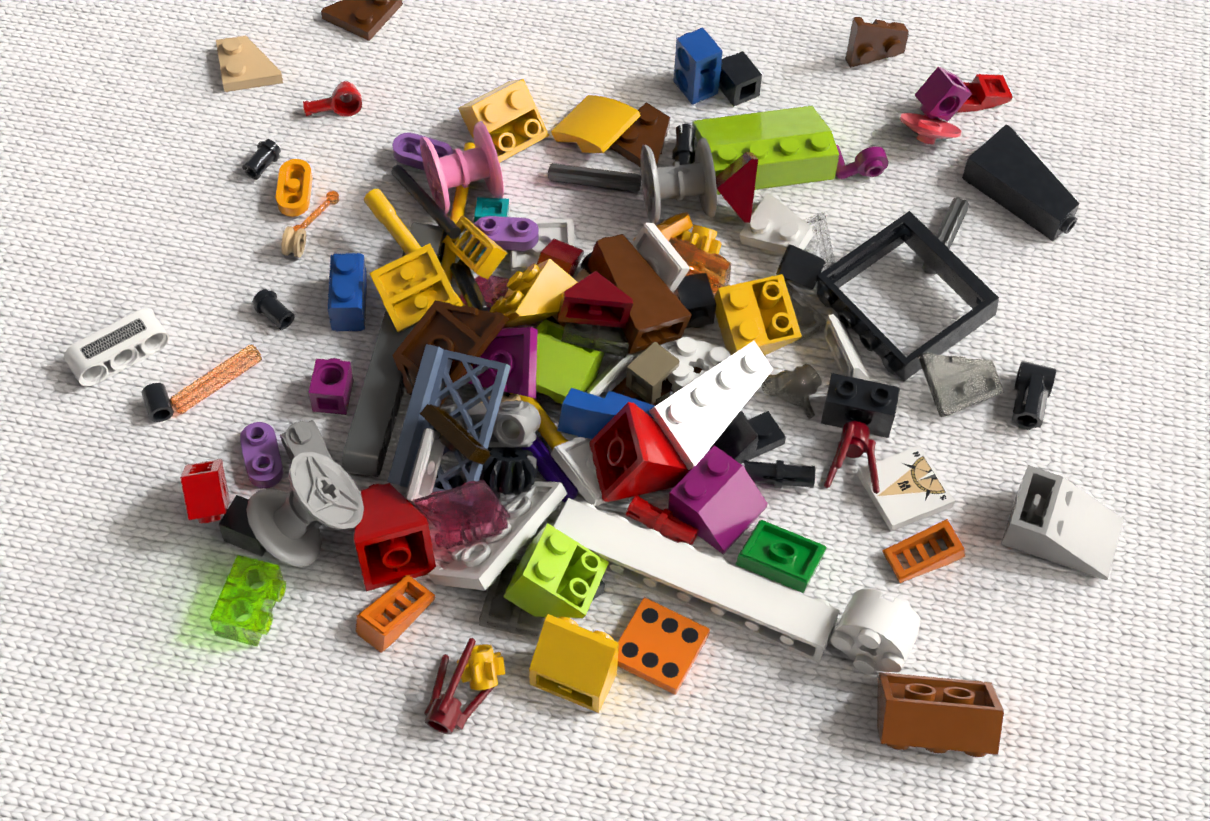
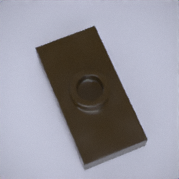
M427 404L420 412V415L441 434L438 438L439 441L451 451L456 452L458 450L468 460L482 465L491 456L490 452L444 409Z

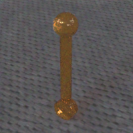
M329 191L326 194V200L303 223L295 225L293 227L294 231H297L299 228L306 229L330 204H337L339 202L338 192Z

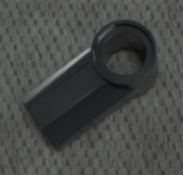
M1021 361L1014 386L1017 394L1011 420L1019 428L1027 430L1041 428L1047 398L1051 394L1055 380V368Z

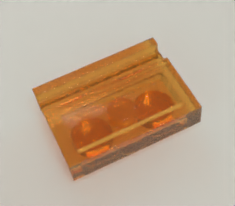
M670 238L669 243L690 267L685 276L707 273L712 292L715 294L718 288L730 286L728 283L731 275V262L719 254H710L703 251L689 241Z

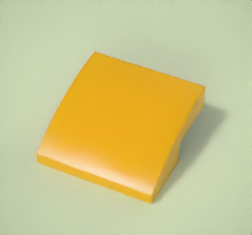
M588 95L551 131V134L556 142H577L582 153H604L641 115L638 110L620 101L603 96Z
M430 243L369 273L398 333L417 324L435 300L453 305L460 303Z

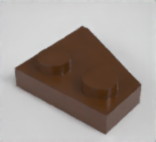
M341 0L324 7L321 10L323 20L370 41L403 5L402 0Z
M854 17L845 60L851 68L903 54L909 31L904 23H886L883 20L875 19L872 24L865 23L862 17Z

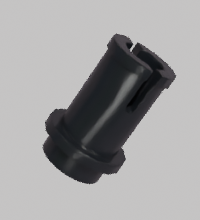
M270 139L260 141L257 144V151L242 165L243 170H246L245 173L252 179L258 180L272 161L276 162L280 158V147Z
M263 289L254 296L252 303L257 313H263L280 330H284L291 325L295 315L277 299V294L274 291Z

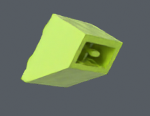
M545 319L535 328L538 329L536 391L550 396L555 402L562 404L571 388L586 392L597 378L607 345L597 344L587 336Z
M547 523L528 545L503 597L534 617H547L550 614L558 618L563 616L583 619L588 612L609 562Z

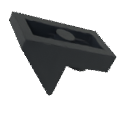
M739 411L710 447V450L715 445L742 464L744 460L749 461L784 445L786 436L769 411L749 420L742 411Z

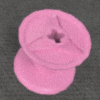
M482 121L477 122L474 126L475 148L461 151L460 148L453 150V154L439 158L432 142L427 137L420 138L421 157L433 199L446 214L450 206L448 189L460 185L466 188L469 187L468 184H471L470 182L481 179L485 180L490 193L495 198L503 199L504 185L500 163L492 138Z

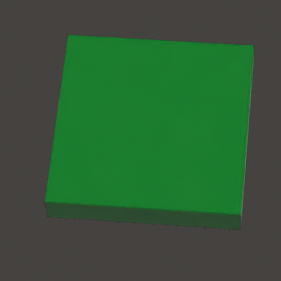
M759 520L740 551L735 565L804 593L823 559L827 547L764 520Z

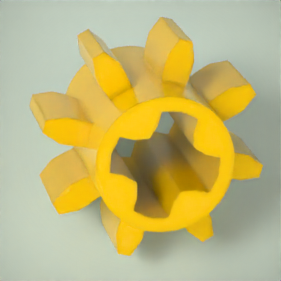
M699 225L693 226L692 233L684 231L680 246L686 248L684 256L703 263H708L710 256L718 258L722 243L715 240L717 231Z
M475 645L462 674V683L469 682L470 689L486 690L497 686V675L506 674L501 652L493 653L492 645Z

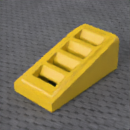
M461 216L456 225L461 229V233L466 228L465 233L457 243H455L457 238L451 239L448 235L443 242L477 275L488 280L507 255V252L466 217ZM471 234L474 235V236L471 238V240L468 242V244L466 245V247H465L464 249H462V246H463L464 243L467 241V239L470 237V235H471ZM478 240H479L480 243H479L478 246L475 248V250L472 252V254L469 255L470 251L473 249V247L475 246V244H476V243L478 242ZM486 247L487 249L485 250V252L482 254V256L479 258V260L476 261V258L479 256V254L482 252V250Z

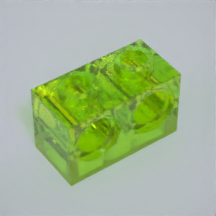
M237 555L209 619L215 636L258 647L262 635H267L272 626V611L275 603L282 601L286 591V581L283 580L279 565ZM255 583H265L260 588H251V586ZM244 614H251V617L245 621H237V619Z

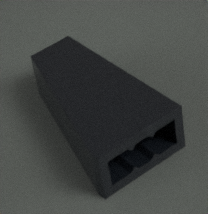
M1006 124L968 157L962 179L1051 241H1054L1062 233L1068 234L1078 220L1075 214L1080 203L1009 125Z

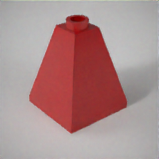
M628 402L589 442L602 493V500L606 502L673 488L690 471L658 423L631 402Z
M390 483L373 484L367 489L361 490L364 512L361 522L355 526L354 542L366 592L398 583L407 575L412 578L428 575L436 567L427 518Z

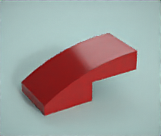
M976 74L972 83L963 82L972 94L957 112L978 111L1010 102L1013 96L1004 76Z

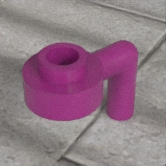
M836 145L839 152L836 177L838 179H845L858 173L862 176L876 177L882 174L889 164L885 150L881 147L866 148L856 155L854 162L845 164L839 145Z

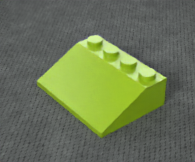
M813 106L694 120L692 122V126L696 129L695 137L697 143L699 139L706 138L710 146L715 176H718L745 152H752L758 158L755 190L835 179L839 152L831 129Z

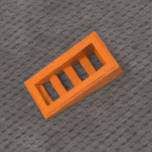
M948 519L882 550L899 583L949 565L965 557V549ZM942 538L948 549L942 551L936 540ZM929 543L935 555L929 557L923 545ZM915 548L923 560L918 564L910 550ZM903 553L910 568L904 570L896 555Z
M407 575L357 615V635L382 653L435 600V594ZM406 592L417 601L412 603L403 594ZM396 603V604L399 605L401 608H403L404 611L402 612L400 609H398V608H397L396 606H394L393 604ZM385 613L387 616H389L392 619V621H389L387 618H385L383 614Z

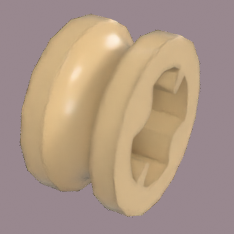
M287 226L282 237V254L288 256L290 253H294L295 257L300 258L305 250L306 230L299 228L297 231H294L293 227Z

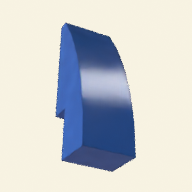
M571 388L562 403L557 431L593 439L628 402L636 404L651 417L652 415L649 410L655 407V405L612 391H608L606 397L602 398Z

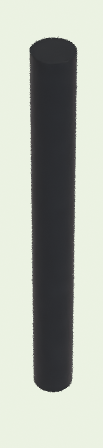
M401 165L394 166L391 171L392 175L451 239L458 238L461 234V229Z

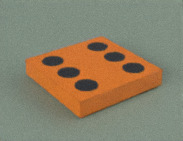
M644 597L618 641L617 666L676 695L710 634V629Z

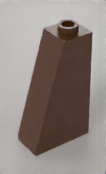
M624 234L597 240L587 264L590 272L597 271L633 299V306L626 327H615L625 351L628 354L647 349L654 342L662 345L681 339L692 314Z

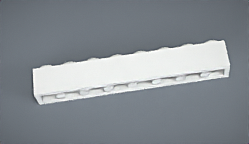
M568 498L553 527L608 561L609 563L605 570L606 574L820 663L840 612L839 609L834 608L829 602L819 598L812 599L790 587L766 580L763 576L749 570L744 571L730 565L728 561L721 557H710L696 551L693 546L687 543H677L664 538L656 530L635 526L622 516H611L601 512L588 502H577Z

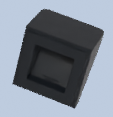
M788 244L776 275L783 274L786 281L798 288L813 290L817 283V275L821 273L825 260Z

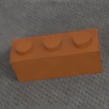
M878 672L877 730L881 744H886L888 747L897 750H905L911 746L922 747L933 753H946L948 750L963 751L965 754L973 757H984L986 754L998 755L1004 709L992 682Z

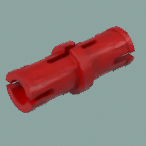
M638 495L633 498L627 508V517L644 524L650 529L656 530L662 536L674 542H684L692 546L698 536L699 529L679 520L667 508L662 510Z

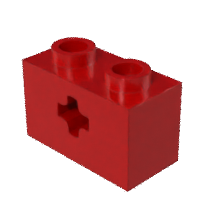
M222 459L186 465L180 479L188 519H198L201 524L220 520V515L226 514L230 501Z

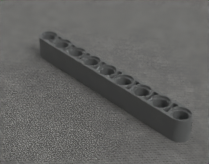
M413 222L409 232L421 247L430 243L441 264L445 248L443 240L447 234L440 226ZM387 310L384 314L342 456V468L346 472L379 477L405 390L403 374L398 370L392 355L416 326L415 324L398 333Z

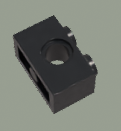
M831 373L821 424L843 428L844 424L857 421L868 426L870 434L889 438L895 418L900 387Z

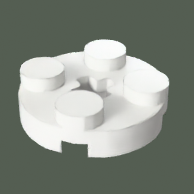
M690 337L679 339L677 345L668 351L680 361L679 367L667 377L668 381L672 383L671 389L676 393L730 357L729 351L724 347L715 346L705 341L694 340ZM693 367H698L703 370L700 372V374L693 372Z

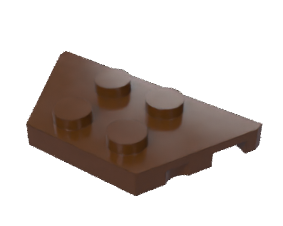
M435 300L392 355L398 370L403 374V383L407 393L412 396L426 344L448 351L480 357L510 318L500 312L482 311L474 307L456 306L451 303ZM455 360L452 361L449 376L454 383L467 374L463 363ZM449 395L441 400L440 407L446 401Z

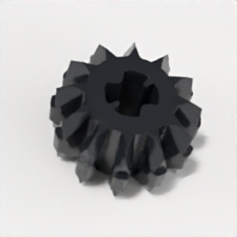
M488 447L491 456L483 464L479 478L481 487L491 489L492 493H503L505 496L507 494L520 495L521 492L530 491L532 485H534L535 478H537L538 466H536L537 459L533 457V453L529 450H523L522 447Z

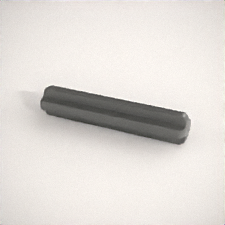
M554 163L550 164L548 169V179L554 182L638 192L641 188V175L635 173Z
M959 197L952 200L936 234V237L949 249L969 206L967 200H962ZM924 262L922 266L923 271L930 272L932 275H936V273Z

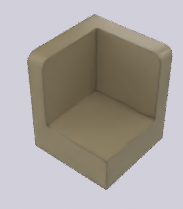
M654 342L627 366L626 386L646 402L653 405L656 399L661 397L662 381L679 367L680 361L657 342Z

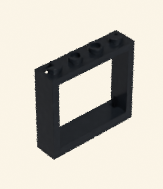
M910 211L817 275V296L825 306H831L838 313L841 323L847 329L852 328L859 335L863 346L868 351H874L881 358L887 371L891 374L896 373L903 382L994 317L999 302V297ZM904 242L972 308V310L907 357L839 289Z

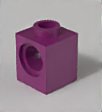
M937 67L915 93V97L922 104L920 109L926 116L931 119L938 117L948 122L972 93L957 75Z
M316 358L308 392L312 412L347 415L354 382L350 361H343L337 358Z

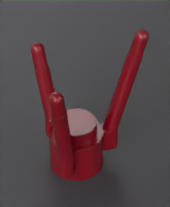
M852 421L844 424L836 454L824 482L825 488L831 486L837 470L842 467L845 457L859 458L863 453H867L872 489L875 494L880 492L874 452L876 442L869 439L870 430L864 423Z
M474 638L468 640L445 694H441L449 656L447 654L442 656L431 699L424 712L426 715L425 723L444 734H452L454 728L463 730L467 719L493 690V688L480 691L463 712L460 710L462 703L453 697L476 641Z

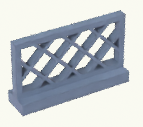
M426 344L387 482L408 488L424 429L428 428L437 431L420 415V412L427 404L440 407L441 400L450 394L458 408L449 414L454 419L462 415L469 428L467 431L488 450L511 366L506 363L448 351ZM453 360L462 362L467 371L466 375L454 383L449 376ZM471 364L477 365L478 367L473 369ZM489 368L498 370L494 384L484 390L477 376ZM472 380L478 395L463 403L457 389ZM483 402L487 409L485 418L474 425L468 410ZM446 446L444 448L443 455L450 451V449H448ZM456 450L453 453L459 464L444 473L441 465L439 466L438 478L435 480L432 494L472 505L483 465L468 459L465 460L462 453ZM462 470L467 478L463 495L455 493L448 481ZM442 484L445 490L436 487Z

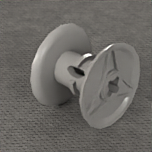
M706 138L699 139L696 145L695 163L680 165L679 161H674L672 166L658 168L652 149L647 145H642L640 159L642 189L650 223L656 225L659 221L661 200L676 198L677 201H682L684 197L699 195L701 207L705 215L714 218L717 206L716 176L712 153Z
M313 451L301 452L292 459L288 474L292 491L289 494L273 488L258 490L249 498L246 509L249 525L262 546L283 563L297 567L311 565L319 557L322 545L319 527L322 524L336 530L353 529L361 522L364 512L361 493L348 473L329 457Z

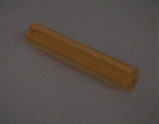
M252 344L246 346L171 396V405L179 414L185 413L262 360L259 350Z

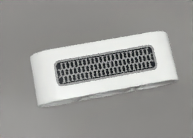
M142 309L74 343L65 351L64 360L82 386H93L162 350L168 344L169 335L151 310Z

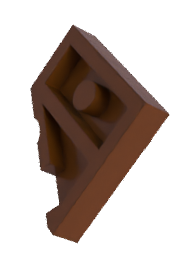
M646 102L638 109L641 116L609 148L641 168L642 145H647L652 149L658 168L665 137H667L670 127V117Z

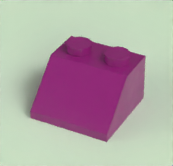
M714 445L697 465L670 491L668 510L672 511V515L679 520L699 529L697 535L724 555L767 508L768 503L743 465Z

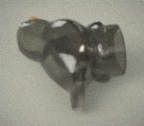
M804 364L801 367L797 366L793 371L784 370L776 375H768L761 384V388L766 395L779 397L801 408L807 418L811 419L815 416V413L810 404V395L817 392V388L822 385V380L811 365Z

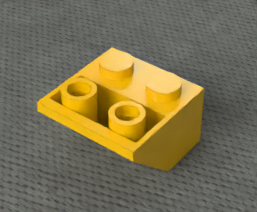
M524 79L508 81L458 107L473 139L475 124L480 121L484 123L492 138L499 163L549 136Z
M551 259L537 265L533 263L525 271H517L509 279L506 285L509 290L504 297H500L493 304L490 312H500L510 318L503 328L537 323L558 314L564 291L578 282Z
M783 274L718 288L714 297L716 302L715 314L725 348L729 351L730 356L755 341L765 356L801 339L802 335Z
M548 614L529 667L530 685L599 713L617 676L619 642L614 641L605 632H592L579 627L570 618L563 616L557 618Z

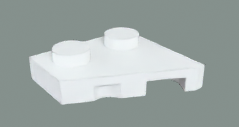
M769 193L765 194L752 214L751 222L747 223L739 234L741 244L780 254L785 253L788 244L804 250L813 236L812 227Z

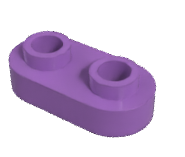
M415 133L398 135L392 144L394 158L401 164L424 170L420 138L425 136ZM428 138L434 145L439 158L453 154V149L449 144Z
M486 216L474 223L476 227L503 250H530L537 245L539 240L538 226L528 218Z
M251 423L242 430L240 435L248 478L258 488H270L281 481L284 473L274 429L267 423ZM263 435L259 439H253L255 436ZM269 464L266 468H259L260 465Z

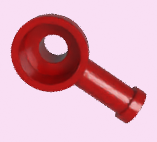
M343 81L337 85L331 97L310 102L308 100L303 101V108L306 116L333 110L340 116L348 117L357 114L361 110L362 97L353 83Z

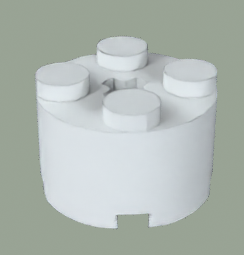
M862 589L853 594L834 631L831 643L854 660L853 666L862 673L873 674L875 670L900 672L918 636V628L921 624L920 618L904 601L895 597L893 602L881 598L883 592L874 589Z

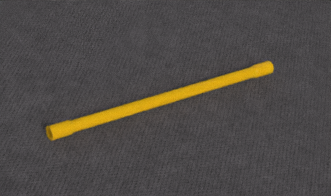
M373 189L369 191L364 197V202L378 221L386 227L404 253L407 255L421 248L397 216L395 209L381 190ZM456 294V296H457V298H458V300H459V302H460V303L456 304V306H465V304L462 302V300H461V299L458 297V295ZM519 395L521 401L532 404L538 410L541 417L538 432L552 451L554 447L569 441L560 431H557V426L535 398Z

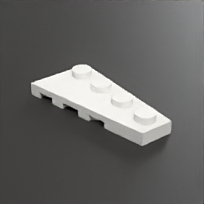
M755 341L649 410L688 470L697 465L772 372V366Z
M535 481L530 491L523 492L503 509L505 513L503 518L494 520L491 523L488 522L478 530L481 536L468 548L461 545L451 554L454 560L444 569L437 566L428 573L434 585L486 590L496 581V577L509 562L515 559L517 552L529 538L536 534L539 526L557 509V505L567 495L561 482Z

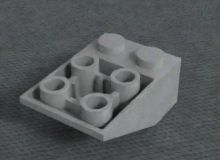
M1028 465L1019 485L1001 545L1108 580L1124 518L1065 477Z

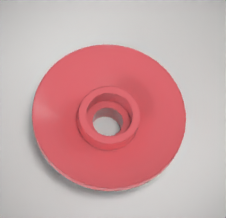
M903 113L900 117L903 124L918 133L917 140L923 143L935 144L936 139H951L961 135V130L958 127L937 118L931 119L926 115Z

